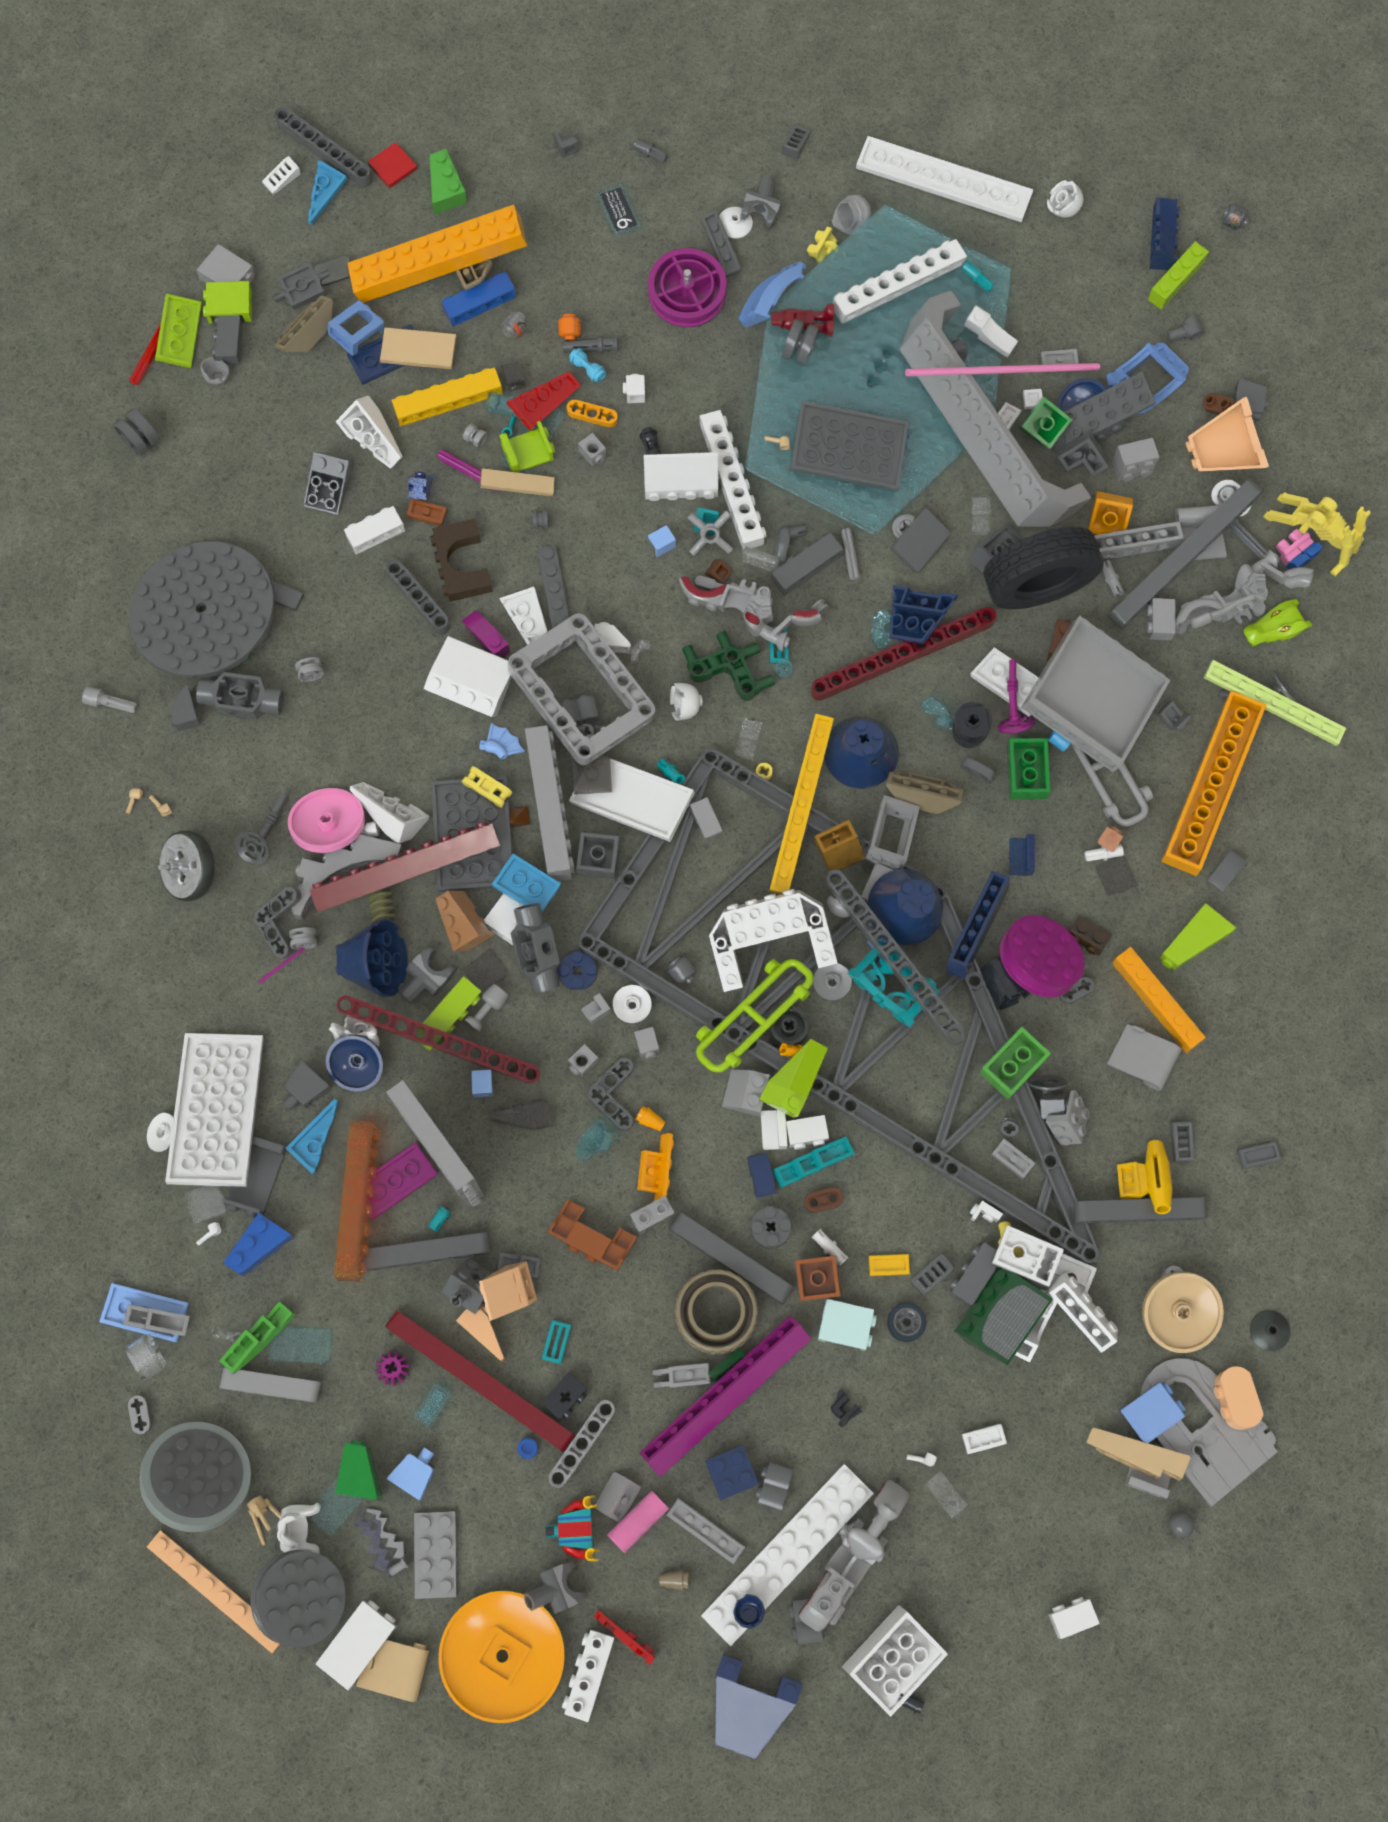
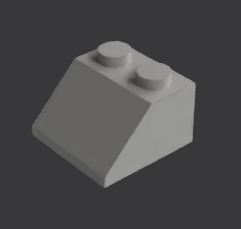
M731 1069L722 1107L760 1117L763 1102L759 1098L769 1081L770 1075L752 1070Z

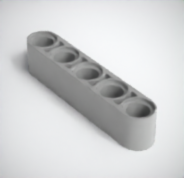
M223 1368L219 1388L317 1403L321 1382L239 1370L232 1374L227 1368Z
M603 1400L596 1406L549 1474V1482L552 1486L556 1488L564 1487L614 1416L615 1407L611 1401ZM605 1404L610 1405L612 1408L611 1413L607 1416L602 1415L600 1412V1408ZM593 1421L600 1424L599 1430L595 1433L590 1432L588 1429L589 1424ZM581 1438L588 1441V1446L584 1450L577 1448V1441ZM569 1455L576 1458V1463L572 1467L565 1465V1458ZM560 1472L563 1474L564 1480L561 1484L553 1482L555 1473Z

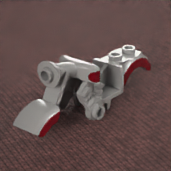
M699 575L696 577L695 584L698 587L711 590L702 591L697 589L688 577L679 578L681 588L687 596L689 604L693 606H706V609L711 611L718 609L721 612H725L726 608L740 610L743 613V618L750 634L755 637L761 636L776 644L777 648L782 652L784 648H788L790 642L788 632L783 631L791 623L798 626H813L822 622L821 615L817 610H797L792 616L789 615L779 626L772 629L766 625L773 622V599L768 587L762 586L757 590L756 583L752 582V586L748 588L745 585L746 579H743L740 585L733 582L731 585L716 583L714 579Z
M887 1480L876 1495L874 1505L877 1507V1510L872 1520L873 1523L868 1530L862 1529L864 1522L857 1519L851 1525L845 1523L838 1532L843 1539L842 1545L825 1566L826 1572L820 1583L799 1612L800 1619L815 1631L821 1632L828 1624L836 1625L846 1609L845 1604L870 1566L875 1561L880 1563L885 1556L884 1547L888 1540L883 1536L878 1539V1536L887 1527L889 1521L898 1518L909 1499V1493L895 1482Z

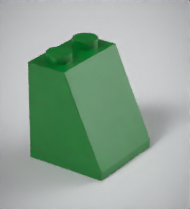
M351 1440L350 1444L345 1443L335 1493L381 1501L382 1495L371 1448L366 1447V1443L362 1441Z

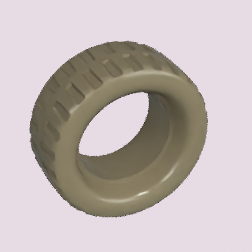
M710 1269L691 1277L680 1290L675 1303V1321L683 1339L694 1349L710 1355H722L740 1348L753 1334L758 1320L757 1299L749 1284L739 1275H735L730 1271H724L723 1269ZM718 1288L730 1292L740 1306V1319L737 1325L731 1331L722 1335H712L704 1332L697 1326L693 1318L692 1309L695 1300L701 1293L709 1289Z

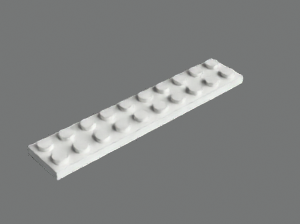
M870 136L867 137L856 164V169L1019 222L1023 220L1033 193V189Z
M843 1464L701 1616L732 1646L747 1630V1628L741 1627L735 1621L733 1611L737 1600L743 1598L745 1594L755 1595L763 1602L766 1609L874 1493Z

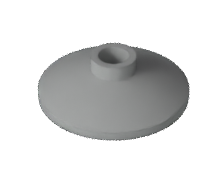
M839 963L818 968L813 979L816 992L827 1000H839L846 996L852 985V978L847 974L849 972L848 969ZM834 980L836 984L830 986L828 982Z

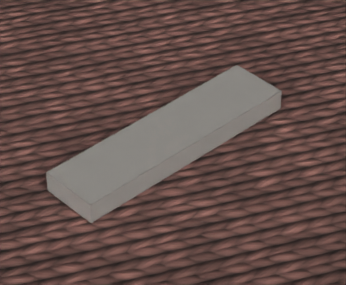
M679 1498L667 1513L669 1518L732 1564L736 1562L745 1546Z

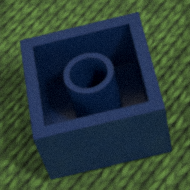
M743 1445L705 1461L720 1501L759 1484Z

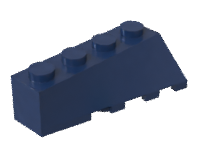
M1156 197L1153 206L1149 269L1169 271L1173 264L1177 262L1175 249H1177L1178 238H1175V235L1179 229V222H1176V218L1179 217L1180 207H1177L1178 199Z

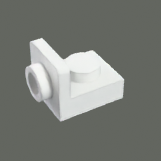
M982 1201L979 1205L975 1203L970 1211V1214H972L970 1220L974 1222L981 1212L985 1220L997 1223L1003 1213Z

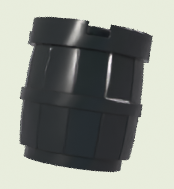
M978 702L963 704L956 712L952 723V735L955 742L964 748L979 746L987 738L992 726L990 710Z
M1000 957L991 960L981 968L980 971L986 984L985 986L989 990L997 1010L998 1008L1003 1010L1019 1003L1018 999L1023 996L1025 999L1030 995V992L1019 986L1009 976Z

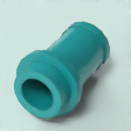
M442 1206L436 1209V1214L427 1225L437 1233L446 1218L450 1217L448 1216L450 1211Z

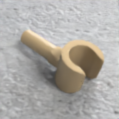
M765 436L764 440L780 443L781 450H789L790 443L788 437L774 438Z
M133 788L130 790V802L126 813H131L135 799H142L143 791L141 789Z
M153 795L149 797L162 816L172 813L167 803L161 805Z

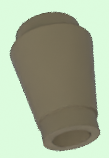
M683 1569L660 1574V1587L682 1591L689 1589L690 1572H685Z

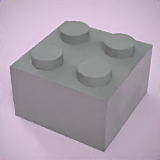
M1149 438L1117 447L1112 459V465L1118 481H1130L1134 477H1147L1153 473L1159 459L1154 439Z

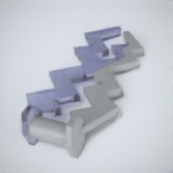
M367 1508V1512L374 1514L370 1521L379 1523L377 1530H371L373 1523L362 1522L364 1510L362 1509L355 1525L365 1527L361 1535L373 1538L368 1553L379 1555L374 1568L385 1571L391 1579L393 1575L404 1568H408V1564L404 1559V1542H394L396 1534L384 1532L383 1529L387 1518H380L382 1511ZM381 1538H388L385 1547L397 1548L393 1558L401 1560L389 1569L387 1567L391 1560H384L388 1550L378 1548Z

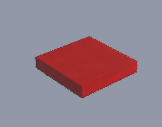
M396 142L368 161V165L389 189L417 170L416 164Z

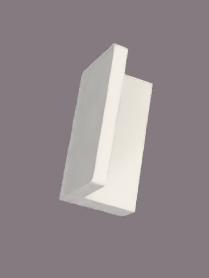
M777 1109L761 1111L763 1150L787 1149L785 1113Z

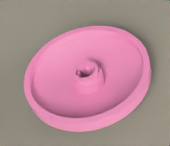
M324 788L308 793L296 802L288 816V828L295 843L305 850L316 853L333 852L348 846L360 835L365 823L364 810L358 798L352 793L338 788Z

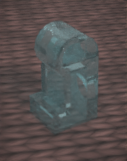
M490 393L485 409L490 413L507 417L514 416L518 419L517 415L506 404L507 401L518 397V395L509 397Z

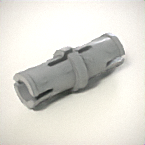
M1106 560L1107 563L1104 561L1102 569L1105 582L1109 584L1114 598L1118 597V594L1122 596L1125 591L1119 582V575L1115 573L1111 561Z

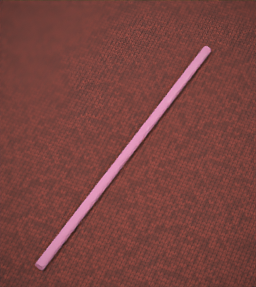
M1100 364L906 369L905 375L938 376L1099 370Z

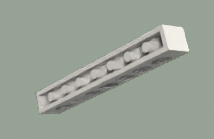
M957 239L953 241L948 240L936 249H929L922 256L917 255L907 263L898 264L891 271L886 270L876 278H869L860 286L855 285L845 293H838L832 302L834 304V312L843 324L962 266L967 255Z
M721 410L700 415V427L709 453L718 452V479L744 551L764 545V538L767 536L765 528L761 527L759 523L761 522L759 511L754 509L755 500L753 495L749 494V482L743 477L744 468L742 463L738 462V450L736 447L733 448V436L731 431L728 432L727 418L722 416ZM724 446L726 449H719V447ZM725 462H730V463H732V464H731V465H725L724 463H725ZM736 478L737 481H731L729 479ZM736 494H742L743 496H742V497H736L735 495H736ZM747 510L748 513H741L740 511ZM747 526H753L754 528L750 530V529H747L746 527H747Z

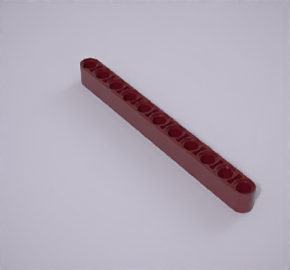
M985 607L936 628L931 637L924 644H921L925 647L924 649L916 647L920 643L905 641L818 678L812 683L811 696L818 701L824 700L990 629L994 625L996 611L991 607ZM983 616H988L991 620H985ZM972 623L975 627L971 628L968 627L966 624ZM955 630L958 634L953 635L949 631ZM938 637L941 639V641L936 642L933 640V638ZM900 652H906L908 655L902 656ZM883 659H889L891 663H885ZM872 666L874 670H867L866 667ZM855 673L858 675V677L852 678L849 676V674ZM838 680L841 682V684L835 685L832 683V681ZM817 687H821L824 689V691L817 692L815 689Z
M345 995L337 1001L336 1008L342 1015L524 1083H534L540 1077V1071L534 1065ZM348 1000L351 1003V1008L349 1010L341 1009L340 1002ZM361 1007L369 1009L370 1014L368 1017H361L358 1011ZM385 1014L388 1017V1023L380 1024L377 1020L378 1015ZM398 1021L406 1023L407 1028L405 1031L397 1030L396 1023ZM415 1029H424L425 1036L417 1038L414 1033ZM435 1035L443 1037L444 1042L442 1045H436L433 1042ZM453 1042H459L462 1045L460 1052L452 1050ZM475 1048L480 1051L479 1059H473L470 1056L471 1049ZM494 1055L498 1058L497 1066L490 1065L488 1061L490 1056ZM509 1062L516 1064L517 1070L515 1073H510L507 1070ZM527 1069H532L535 1072L533 1080L526 1078L525 1072Z
M396 1310L385 1325L388 1330L563 1453L575 1438L573 1433Z

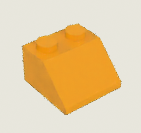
M1097 491L1088 529L1093 534L1098 535L1127 530L1133 507V498Z

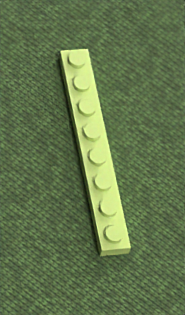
M1215 660L1210 662L1203 677L1230 692L1232 690L1266 704L1265 710L1335 746L1339 745L1346 730L1345 727Z

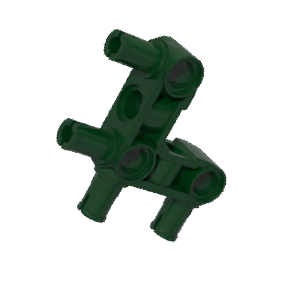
M722 631L716 635L722 648L720 651L698 658L692 645L682 648L688 662L687 669L690 673V678L694 682L707 681L720 673H728L732 677L737 694L744 701L752 700L754 696L759 695L761 690L775 685L772 675L755 680L747 666L745 659L760 653L757 643L743 648L732 645L726 631ZM735 656L737 659L729 660L728 657ZM696 669L702 670V673L695 674L693 671ZM750 688L752 691L746 693L743 691V689Z

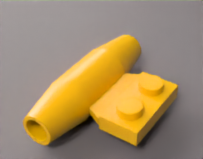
M1151 1140L1147 1143L1145 1164L1130 1162L1117 1165L1121 1200L1141 1199L1149 1193L1155 1212L1166 1214L1171 1211L1173 1190L1170 1164L1163 1142Z

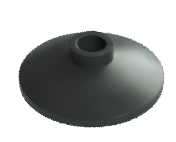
M1263 1311L1253 1318L1250 1325V1335L1259 1348L1266 1351H1277L1288 1343L1290 1326L1281 1314L1275 1311ZM1269 1327H1273L1275 1329L1274 1334H1271L1269 1332Z

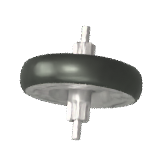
M182 830L173 833L165 841L161 850L158 868L167 891L178 900L195 901L203 897L210 889L215 872L214 856L210 845L199 833Z

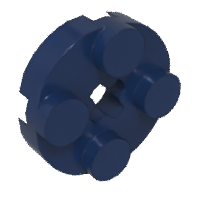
M574 951L561 960L558 973L560 981L568 989L584 990L594 983L597 968L594 960L588 954ZM581 967L582 974L573 975V968Z

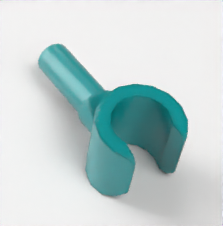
M514 416L511 417L508 427L504 428L501 433L509 432V439L513 438L512 429L516 419Z

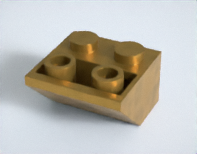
M849 820L814 836V843L829 872L832 870H843L865 859L858 836Z

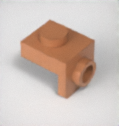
M1114 826L1111 829L1106 827L1098 840V844L1114 852L1123 838L1120 835L1122 831Z

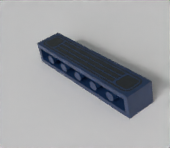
M994 871L991 872L948 959V973L966 978L1008 892L1010 877Z

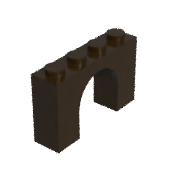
M472 519L432 528L433 535L430 538L432 546H436L438 551L434 552L436 563L441 564V568L438 571L440 580L444 579L445 585H442L444 596H448L451 602L493 592L487 568L469 573H461L455 571L449 565V558L456 549L481 543L476 520Z

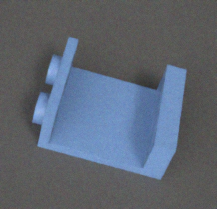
M1159 1381L1153 1388L1120 1410L1145 1443H1149L1186 1416L1184 1413L1186 1408L1180 1400L1175 1401L1171 1395L1174 1392L1167 1383L1163 1384Z

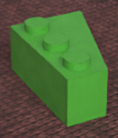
M444 149L430 154L434 215L466 204L465 190L447 150Z

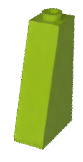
M1205 903L1160 956L1162 964L1169 969L1176 970L1229 936L1236 927Z

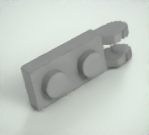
M709 1364L668 1367V1369L653 1370L652 1374L655 1376L669 1374V1382L653 1383L654 1388H676L710 1384Z

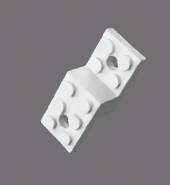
M1008 1225L992 1261V1264L1027 1278L1026 1281L1048 1292L1051 1282L1066 1272L1067 1274H1073L1079 1284L1078 1287L1083 1292L1086 1291L1088 1293L1097 1270L1093 1266L1062 1254L1064 1249ZM1015 1247L1022 1248L1024 1251L1023 1257H1015L1013 1249Z

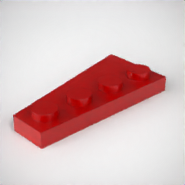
M569 371L507 401L506 404L530 431L537 425V422H541L581 385Z

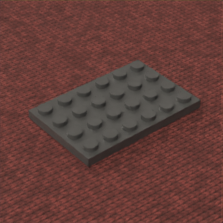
M802 401L790 471L898 491L909 422Z
M507 776L492 777L508 788ZM475 778L474 782L477 783L480 778ZM463 779L431 781L435 843L439 842L442 836L450 834L453 837L458 835L459 830L464 828L472 830L477 828L476 824L487 821V824L492 823L500 846L437 868L438 892L494 888L491 884L512 855L508 797L504 801V806L500 808L478 792L465 786L461 782ZM498 790L494 793L497 797L501 794Z

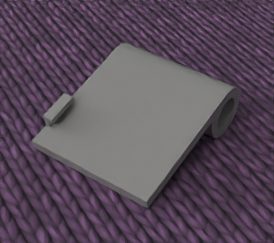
M1221 505L1176 508L1175 522H1180L1184 537L1182 543ZM1223 533L1195 560L1227 558Z
M1127 1024L1107 1065L1139 1078L1148 1087L1161 1091L1182 1049L1178 1045L1150 1034L1140 1027Z

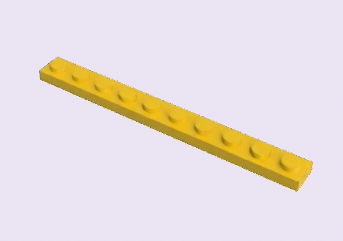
M815 714L769 892L783 894L784 891L790 890L834 718Z

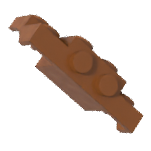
M567 1199L549 1228L548 1234L568 1245L567 1249L573 1253L578 1254V1252L586 1255V1260L594 1264L596 1261L603 1263L618 1272L633 1247L637 1236L619 1228L615 1237L611 1240L578 1222L585 1208Z

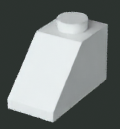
M606 622L595 624L594 628L614 653L631 654L630 642L614 625Z

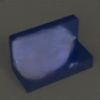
M1027 834L1025 838H1010L1009 874L1032 876L1035 871V834Z

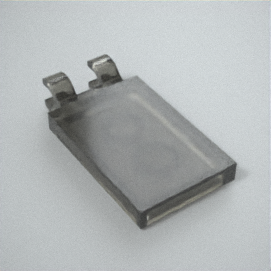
M602 724L595 725V734L603 727ZM584 725L576 726L584 736ZM585 750L580 751V754L583 756L589 754ZM610 750L587 765L577 763L572 757L574 795L612 792Z

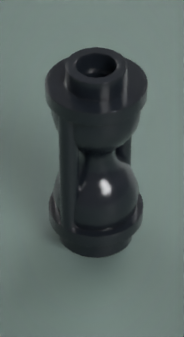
M651 427L644 428L639 436L644 444L646 455L662 454L657 441V430Z

